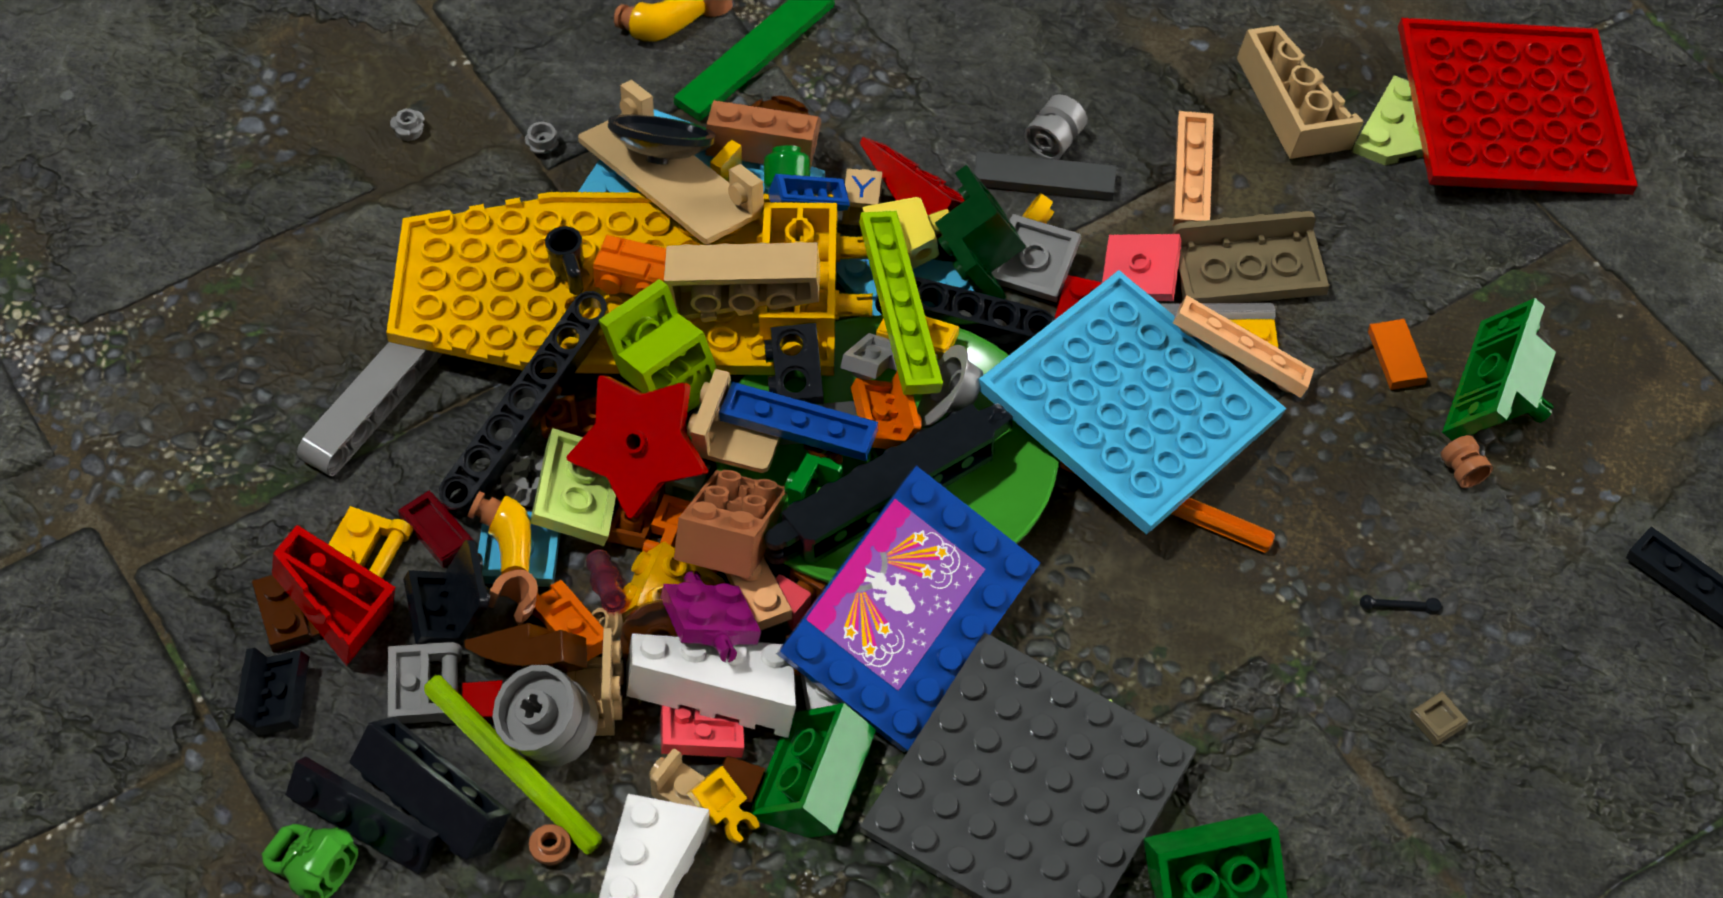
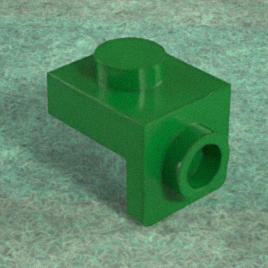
M807 453L797 472L792 471L786 480L784 492L788 494V506L795 501H802L816 493L819 487L842 478L843 467L829 458H820Z

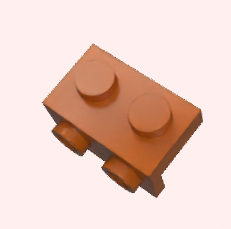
M896 372L891 382L855 379L850 388L857 416L878 422V432L871 448L888 449L892 446H898L911 439L921 430L922 418L917 412L914 395H903L898 372Z

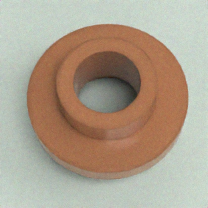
M548 824L541 826L532 833L529 839L530 853L541 864L556 865L562 862L570 852V836L564 828L558 825ZM548 839H555L557 841L552 847L542 845Z

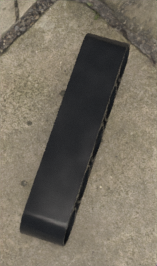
M914 276L925 316L959 326V328L972 332L997 346L1017 350L1036 335L1030 328L1041 331L1055 320L1048 311ZM876 294L875 306L882 314L878 294ZM922 301H930L936 307H928ZM958 310H965L972 316H964ZM994 319L1004 321L1007 326L997 324Z

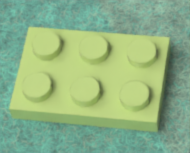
M552 428L547 440L530 520L531 524L604 546L609 537L616 495L607 477L567 461V455L583 437Z

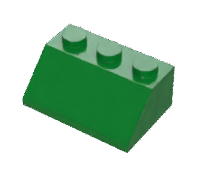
M845 703L794 712L788 738L780 736L750 813L760 823L807 838L836 834L843 822V814L850 796L856 788L857 778L864 760L870 752V744L876 729Z
M1263 813L1144 838L1148 873L1156 898H1287L1279 829Z

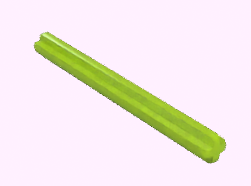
M436 675L425 684V694L556 825L564 828L569 834L570 839L585 854H590L598 848L602 842L601 834L516 750L506 745L496 733V730L442 676Z

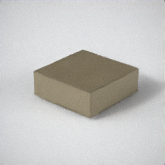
M1443 691L1413 709L1409 716L1434 746L1439 745L1464 729L1468 723V719Z

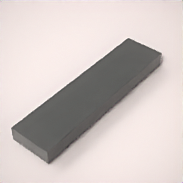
M977 151L974 174L986 188L1113 201L1116 166Z

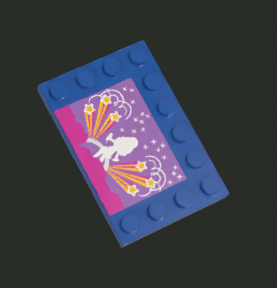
M915 466L776 654L836 701L849 706L902 752H906L914 743L984 632L989 635L1041 562L922 469Z

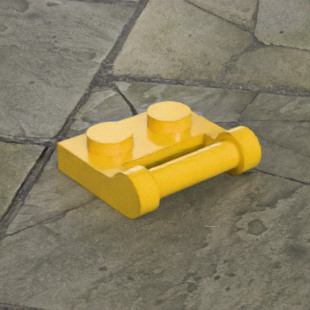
M350 506L328 545L364 567L381 535L386 536V541L369 571L383 578L402 542H406L410 538L413 528L404 520H390Z

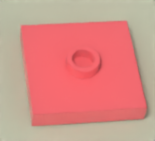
M1180 234L1109 235L1102 283L1120 270L1156 301H1174L1182 243Z

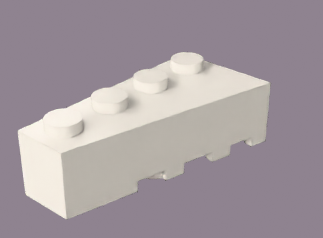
M632 634L626 665V696L678 709L681 705L692 707L700 711L699 715L715 718L716 714L738 719L739 725L755 729L757 724L775 729V735L788 738L796 708L794 667L776 654L783 644L758 642V645H734L737 657L731 662H728L727 659L726 662H723L717 649L713 646L701 643H681L679 637Z
M628 794L599 898H673L674 891L683 875L687 874L694 862L697 850L701 843L705 842L711 831L709 809Z

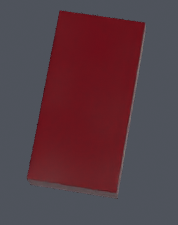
M430 490L398 510L400 519L412 526V533L443 568L451 564L465 540H473Z

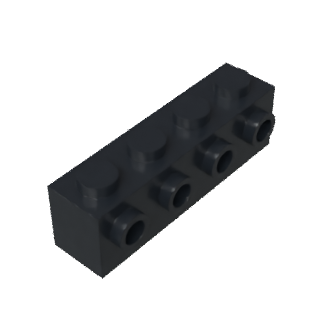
M395 717L370 722L349 761L361 773L365 781L379 787L390 797L394 805L405 809L419 820V823L438 833V837L449 845L452 853L466 860L491 852L511 814L507 808Z

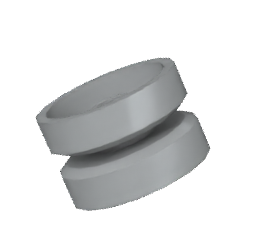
M530 665L515 672L502 685L494 701L492 717L496 733L506 745L540 765L562 766L576 760L589 748L597 732L599 714L595 699L579 683L571 680L562 671L551 666Z

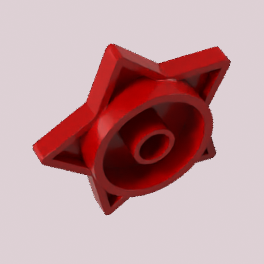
M600 375L598 377L596 422L566 458L567 461L607 477L628 518H637L664 483L708 473L707 466L687 435L686 421L690 384L678 383L647 393H641L609 376ZM638 436H639L640 441H641L639 447H637V437H638Z

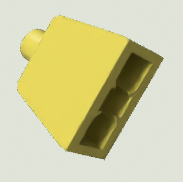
M919 197L863 207V212L897 211L912 269L939 255L936 235L941 234L935 222L949 213L948 209L927 215L922 199Z

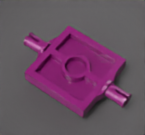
M693 571L687 572L684 576L685 582L663 585L660 597L681 643H701L713 646L717 649L723 662H726V659L728 662H731L737 657L734 645H758L761 630L739 586L726 583L705 585L697 571L695 573Z

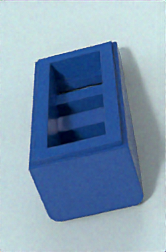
M775 174L768 193L770 202L837 203V211L848 210L850 206L844 179ZM827 192H832L833 197H828Z

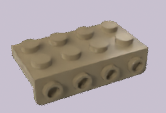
M1292 211L1282 214H1258L1239 218L1225 217L1217 220L1186 221L1176 224L1173 227L1172 234H1180L1182 241L1177 276L1183 300L1187 295L1199 303H1246L1327 295L1329 283L1313 230L1316 221L1314 213L1312 211Z

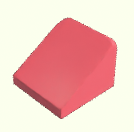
M779 574L776 577V581L792 609V619L787 622L793 631L811 607V593Z

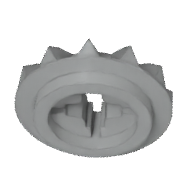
M534 451L529 456L524 457L517 454L515 461L509 463L501 476L502 489L506 496L515 499L522 506H534L544 456H538ZM531 470H534L537 477L534 483H532V488H529L526 477H528Z

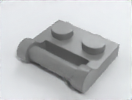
M454 642L388 646V718L395 717L402 724L433 721L455 724L435 703H430V698L424 692V686L430 680V662L439 661L442 663V677L458 692V662L462 659L461 645Z

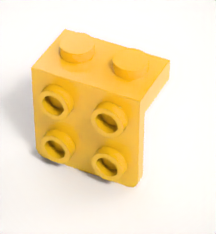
M663 541L647 553L642 551L635 559L631 568L634 576L618 596L617 603L620 604L618 610L621 612L624 623L631 611L643 603L662 600L660 596L664 584H680L685 582L684 576L689 571H693V573L695 571L699 572L705 585H718L725 583V581L708 568L674 560L675 548Z

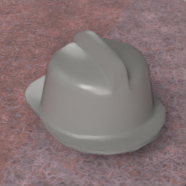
M959 344L951 346L939 360L938 366L943 380L941 393L924 394L917 408V412L922 418L923 428L937 422L945 413H951L956 410L960 411L970 404L974 405L981 388L978 380L983 376V371L968 360V352L964 346Z

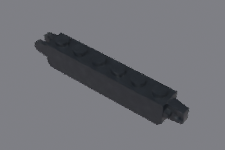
M999 403L980 411L973 404H970L960 411L951 412L944 420L932 427L921 429L904 443L888 448L881 456L869 463L856 466L849 474L839 480L823 485L818 492L804 500L793 502L786 510L781 512L782 522L773 526V529L766 531V535H764L767 547L765 549L767 562L780 565L800 555L804 561L816 563L863 536L915 466H918L943 487H947L987 464L993 459L994 441L1012 427V415Z

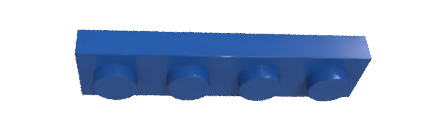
M736 382L731 383L719 411L720 421L862 461L867 460L878 432L877 421Z

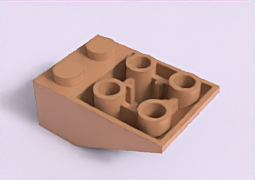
M716 470L678 518L674 560L749 579L760 564L767 548L764 535H766V531L773 529V526L776 525L788 494L784 492L785 487L769 479L756 480L743 477L733 470Z

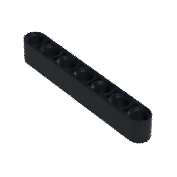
M585 291L575 298L446 475L439 487V497L451 515L456 517L468 516L478 492L485 493V496L488 494L600 339L603 330L598 320L609 313L606 301L600 293ZM590 307H596L601 310L600 314L593 319H587L582 316L584 311ZM568 337L579 339L578 344L574 348L564 349L560 346L562 341ZM553 367L557 369L554 377L550 379L539 378V374L544 368ZM525 397L535 399V403L530 409H517V404L521 399ZM499 429H513L511 437L507 440L498 441L494 439ZM487 458L490 460V465L485 471L475 472L472 470L473 464L478 459ZM455 490H468V495L463 502H450L451 494Z

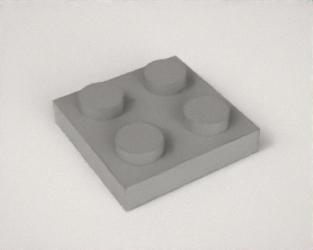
M1012 214L1010 222L1027 247L994 270L992 274L1000 286L1057 303L1081 242V234Z

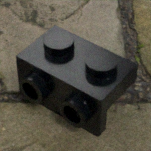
M255 647L247 649L241 671L242 676L238 699L235 705V719L257 736L298 728L310 657L302 650L267 657Z

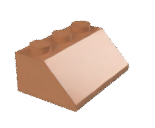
M713 100L706 129L713 131L716 137L715 143L706 149V155L715 157L729 141L733 140L742 145V161L764 164L765 156L772 152L773 147L793 145L799 146L801 152L809 156L811 169L822 119L818 116Z

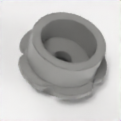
M403 109L391 118L390 126L391 129L395 130L396 136L399 139L412 141L419 138L423 133V122L425 119L419 111Z
M536 122L529 127L525 136V144L536 154H546L557 148L559 134L550 123Z

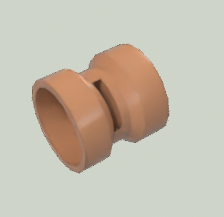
M1470 435L1453 440L1441 452V458L1446 466L1453 468L1455 471L1454 478L1461 488H1469L1481 483L1493 471V466L1485 456L1480 455V446L1474 437Z

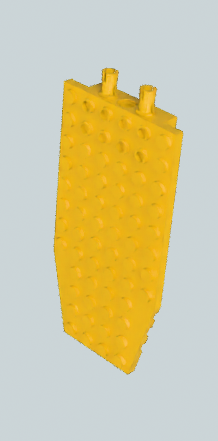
M547 192L538 194V199L521 202L520 197L505 200L506 205L484 208V204L469 206V210L452 214L450 210L403 218L386 334L388 342L524 370L578 296L569 292L568 281L556 277L549 264L545 238L551 230L558 227H572L581 234L584 256L583 270L581 272L583 292L595 291L600 293L606 301L609 312L632 298L633 295L620 292L614 295L608 294L595 287L593 263L598 252L601 251L606 235L663 248L684 244L818 242L820 258L819 302L772 310L766 305L757 307L753 314L739 316L736 311L718 314L715 321L703 323L700 317L688 319V321L704 332L717 369L730 372V375H775L774 362L766 363L764 340L772 339L771 327L816 323L821 375L834 376L835 320H839V317L848 316L872 317L873 293L843 294L836 290L837 262H840V259H868L863 236H840V233H837V203L770 202L769 195L763 194L764 211L762 217L710 244H704L642 193ZM590 307L584 311L582 316L587 319H593L600 314L601 310L596 307ZM604 333L575 373L620 374ZM568 337L562 341L560 346L564 349L574 348L578 344L579 339ZM788 342L781 350L786 355L793 356L802 350V346L797 342ZM547 367L540 373H556L557 369Z

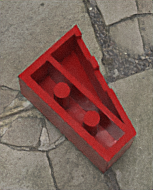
M299 525L295 526L273 552V577L347 666L393 609L396 587Z

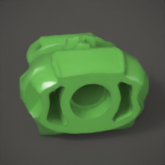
M301 824L281 827L262 852L263 865L266 869L274 874L286 877L289 881L290 889L300 898H329L347 878L358 857V847L353 844L352 836L347 830L338 829L337 827L315 830L313 827L309 828ZM295 835H299L300 837L297 840H295L288 848V851L286 852L283 860L277 861L281 854L284 852V850L287 848V846L294 839Z

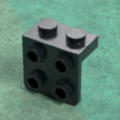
M474 540L464 541L446 572L408 570L403 581L416 644L454 642L462 646L469 633L474 630L475 624L483 611L488 608L490 591L484 585L482 575L483 558L477 552Z

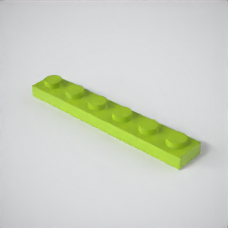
M897 211L861 212L859 225L903 395L941 393L943 380Z

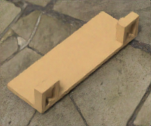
M633 80L620 85V109L622 112L620 115L654 116L653 96ZM608 121L578 135V142L704 244H710L763 216V181L742 164L729 169L728 182L694 155L688 158L668 159V164L666 165L647 162L646 155L627 148L611 133L607 127Z

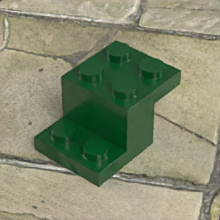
M966 164L955 172L963 185L958 191L965 201L935 222L942 234L937 240L950 257L953 255L955 260L953 266L964 281L968 280L975 292L1005 299L1007 296L992 272L1027 246L995 197Z

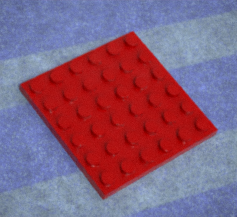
M1401 18L1398 31L1429 185L1633 195L1638 185L1598 29Z

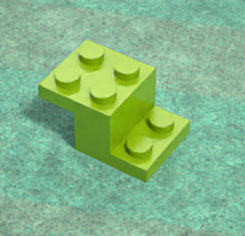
M658 279L598 320L620 375L642 393L678 383H689L688 412L700 404L699 398L702 386L705 382L710 383L714 370L717 367L704 332L678 313L666 283Z

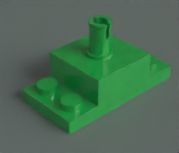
M1536 298L1481 321L1442 431L1451 441L1462 436L1473 435L1480 430L1499 425L1526 413L1537 423L1545 421L1552 414L1553 411L1551 409L1554 406L1542 397V393L1556 352L1536 335L1540 328V320L1545 308Z

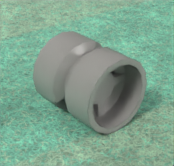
M1061 94L1053 95L1025 129L1024 138L1026 144L1035 154L1042 158L1059 159L1072 144V140L1086 126L1088 118L1085 110L1073 98Z

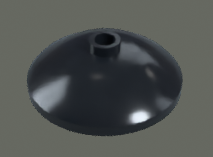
M614 115L609 117L607 126L611 133L627 148L646 155L647 162L660 165L668 164V159L688 158L712 146L715 143L716 137L713 131L693 123L648 115Z

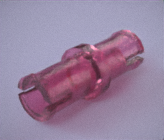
M604 550L592 551L586 558L588 562L586 565L591 573L590 584L592 590L599 595L604 610L608 612L619 611L626 604V600H624L626 595L621 588L622 578L617 568L613 567L608 552Z

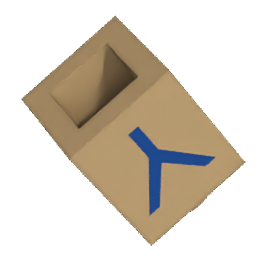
M847 168L845 187L850 206L848 210L842 211V224L859 225L863 207L881 203V171Z

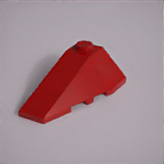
M862 137L860 145L876 170L882 172V179L896 201L919 197L922 199L927 215L944 209H948L950 212L965 201L960 193L945 186V180L919 169L917 163L886 144ZM942 234L936 235V238L938 239Z

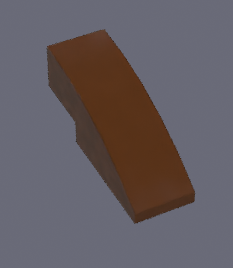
M526 623L465 640V648L479 656L520 669L530 665H548L563 673L588 669L586 637L564 630L553 632L552 630Z

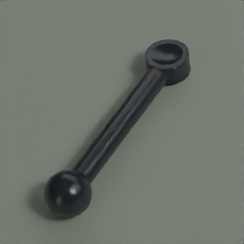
M1364 595L1360 598L1359 602L1360 606L1365 610H1370L1373 607L1423 609L1431 615L1437 614L1441 608V602L1436 598H1429L1426 602L1374 599L1371 595Z

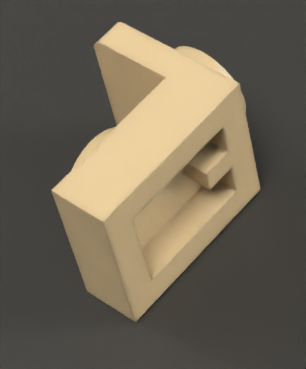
M674 748L666 758L660 757L650 771L652 796L659 800L697 807L687 792L705 777L682 763L681 752Z

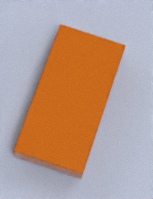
M1405 319L1370 324L1368 334L1390 390L1426 384L1428 376Z

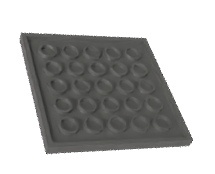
M984 632L861 823L860 832L973 898H1111L1143 844L1144 838L1149 834L1195 756L1197 748Z

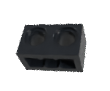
M816 323L771 327L772 339L764 340L766 363L774 362L775 376H768L769 392L812 404H824ZM788 342H797L802 346V350L793 356L786 355L781 349ZM792 378H799L806 383V386L800 392L794 393L788 391L785 388V384Z

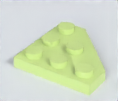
M1395 75L1393 76L1355 142L1353 153L1383 165L1397 163L1399 158L1416 155L1417 158L1423 157L1409 81Z

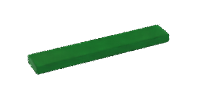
M787 0L674 96V105L700 122L710 113L713 100L725 101L835 6V0Z

